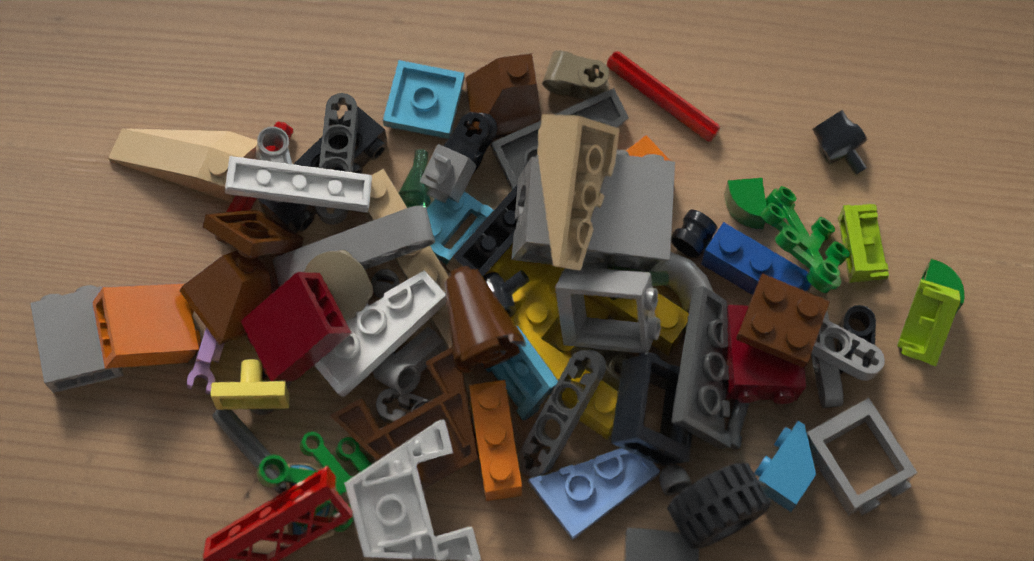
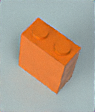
M184 284L103 287L92 303L105 369L178 364L190 361L200 348L201 337L199 330L194 327L192 317L194 310L179 291Z

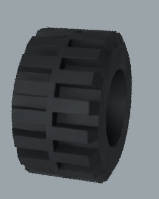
M736 463L713 472L690 485L671 501L667 509L689 549H700L729 537L757 520L768 510L771 501L749 463Z

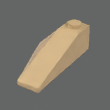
M542 114L541 127L538 131L539 143L537 152L553 266L581 270L593 233V225L590 220L594 208L602 206L605 196L600 193L605 176H611L615 166L619 128L581 116Z
M122 129L108 159L117 164L232 202L235 195L225 194L229 156L255 159L257 140L230 131Z

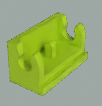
M876 204L843 205L838 216L842 245L850 253V256L845 260L849 283L882 280L889 277V268L885 262L877 220L878 210Z
M920 279L897 343V347L902 348V354L929 363V365L937 366L960 303L958 290Z

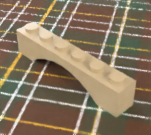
M384 169L372 175L368 212H363L369 222L407 208ZM430 246L395 258L407 280L425 270L445 292L444 283L449 276ZM446 303L429 320L437 335L444 341L446 348L449 349L452 347Z

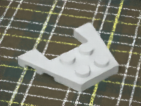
M445 420L435 422L345 482L364 557L481 561L475 534L471 526L439 536L434 535L416 467L418 462L453 453Z

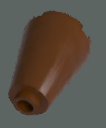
M469 266L459 267L449 273L450 277L444 284L456 369L464 373L474 372L472 365L482 363L484 369H487L520 353L518 345L526 346L524 336L480 272L476 269H470Z

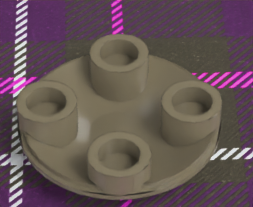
M346 250L321 253L314 257L304 270V272L321 273L345 321L356 317V313L363 310L368 300L372 297L373 287L369 282L365 269Z

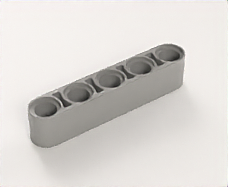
M414 206L282 254L273 259V265L278 286L280 287L296 272H304L306 266L314 257L327 251L346 250L364 269H368L434 244L435 239L426 207Z

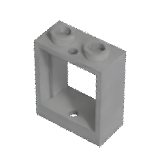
M581 267V270L564 269L555 287L564 345L634 353L649 352L653 340H658L661 329L660 318H655L658 292L656 288H652L651 273ZM584 294L636 299L639 322L587 317Z
M869 398L807 432L812 459L848 516L858 510L861 515H865L881 505L878 500L879 498L888 493L894 498L912 487L909 481L917 474V471ZM866 422L898 473L858 496L826 447V444Z

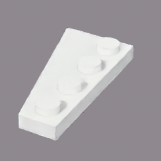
M425 270L384 293L382 299L371 305L367 304L363 310L356 313V317L346 321L352 334L315 364L316 368L340 396L345 397L447 303L446 293Z

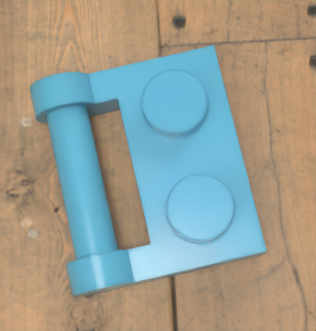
M465 191L459 203L449 198L446 203L434 199L428 206L427 212L435 243L430 245L436 257L447 265L452 256L494 210L487 205H483ZM471 213L477 218L451 249L445 248L444 245Z
M517 326L524 336L526 346L518 345L520 350L518 355L506 362L487 368L486 371L492 372L498 381L505 380L507 394L518 407L516 412L524 421L539 411V406L552 393L558 380Z

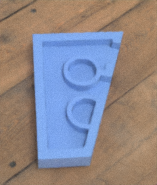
M620 448L596 456L595 459L574 466L569 465L544 476L539 475L530 478L528 483L573 540L657 477L660 471L653 462Z

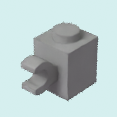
M438 144L419 182L429 189L427 195L443 203H446L448 198L459 203L477 165L470 158Z

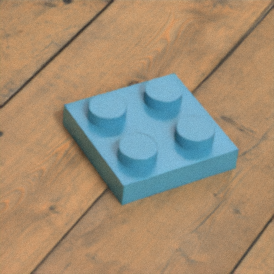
M399 60L383 117V125L449 139L465 81V73Z

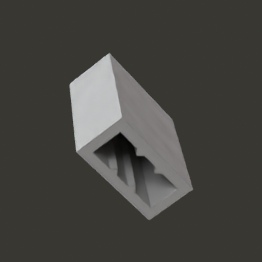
M82 286L76 289L74 293L66 295L49 294L43 296L41 301L30 303L44 383L53 393L124 376L122 368L105 369L92 303L101 291V286Z

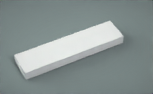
M229 156L225 194L368 212L372 175Z

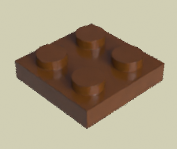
M258 210L205 214L202 226L214 234L216 240L232 245L239 250L238 253L251 259H257L260 255L268 254L280 256L285 254V252L301 248L304 240L302 236Z
M762 273L736 340L805 368L830 301Z

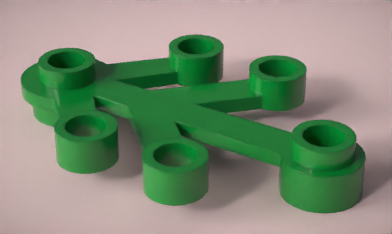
M780 186L779 189H773L766 197L767 207L761 212V217L767 224L780 231L775 237V242L781 249L789 252L809 268L806 277L815 289L822 293L836 290L841 285L838 266L844 263L850 256V253L844 245L836 241L825 251L826 260H823L818 251L823 241L827 240L835 232V227L827 219L819 217L811 226L812 233L809 235L794 209V202L797 200L795 194L784 186Z
M306 433L300 442L301 452L306 456H313L322 468L326 466L330 468L336 476L335 490L341 496L346 492L345 482L354 476H349L329 452L319 433ZM344 437L336 446L337 457L345 462L350 461L359 473L372 465L359 450V443L354 438ZM312 439L316 441L318 448L311 449L307 447L306 440ZM342 445H350L353 448V453L346 454L343 452ZM269 455L261 461L257 469V477L262 485L268 488H276L283 482L297 484L317 471L292 468L288 466L284 458L278 455ZM265 470H275L278 477L276 479L268 478ZM330 500L316 507L314 515H317L331 504ZM335 509L331 515H334L339 511ZM354 517L347 520V524H340L333 528V530L337 532L346 531L352 524ZM294 522L300 527H307L305 523Z

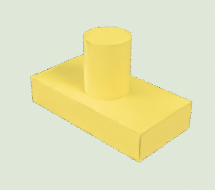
M254 359L241 362L240 382L211 383V398L217 410L289 408L290 394L285 381L262 382V363Z

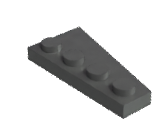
M614 88L555 114L581 116L616 128L621 127L629 119ZM541 121L491 143L490 147L511 190L518 184V177L531 157L538 155V131L541 127Z
M702 286L692 290L672 423L714 447L724 449L731 447L730 434H725L724 417H730V403L724 400L723 381L729 380V366L726 365L723 358V348L728 346L727 301Z

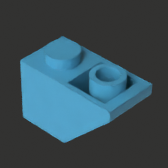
M800 421L796 423L792 430L787 427L784 428L774 443L779 450L773 459L765 456L754 473L759 477L758 481L767 496L790 512H792L816 476L805 425Z

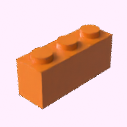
M505 380L469 385L486 501L522 496L521 477Z

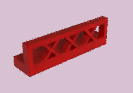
M326 466L206 538L202 560L280 561L352 518L353 511L335 490L336 476ZM328 500L339 511L330 517L314 515L316 507ZM291 522L307 524L306 531L298 536L283 534L284 527ZM261 540L277 542L275 550L268 554L252 552L254 544Z

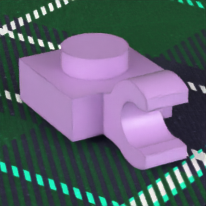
M207 328L194 368L188 375L186 385L187 388L191 389L194 380L202 377L207 381L205 393L210 394L211 383H215V377L209 367L211 361L219 362L224 344L219 345Z

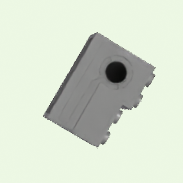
M617 150L612 175L605 176L600 193L605 196L602 206L594 208L590 220L593 225V233L582 267L651 273L652 276L670 260L675 174L674 161H666L663 156L655 154L644 155L643 157L629 156L627 151ZM537 155L536 157H531L518 177L515 220L517 223L513 235L512 260L553 265Z

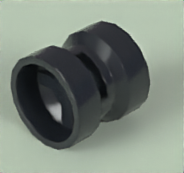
M691 209L683 218L682 228H677L672 233L671 244L686 256L698 258L704 250L703 242L712 239L718 229L717 225L704 213Z

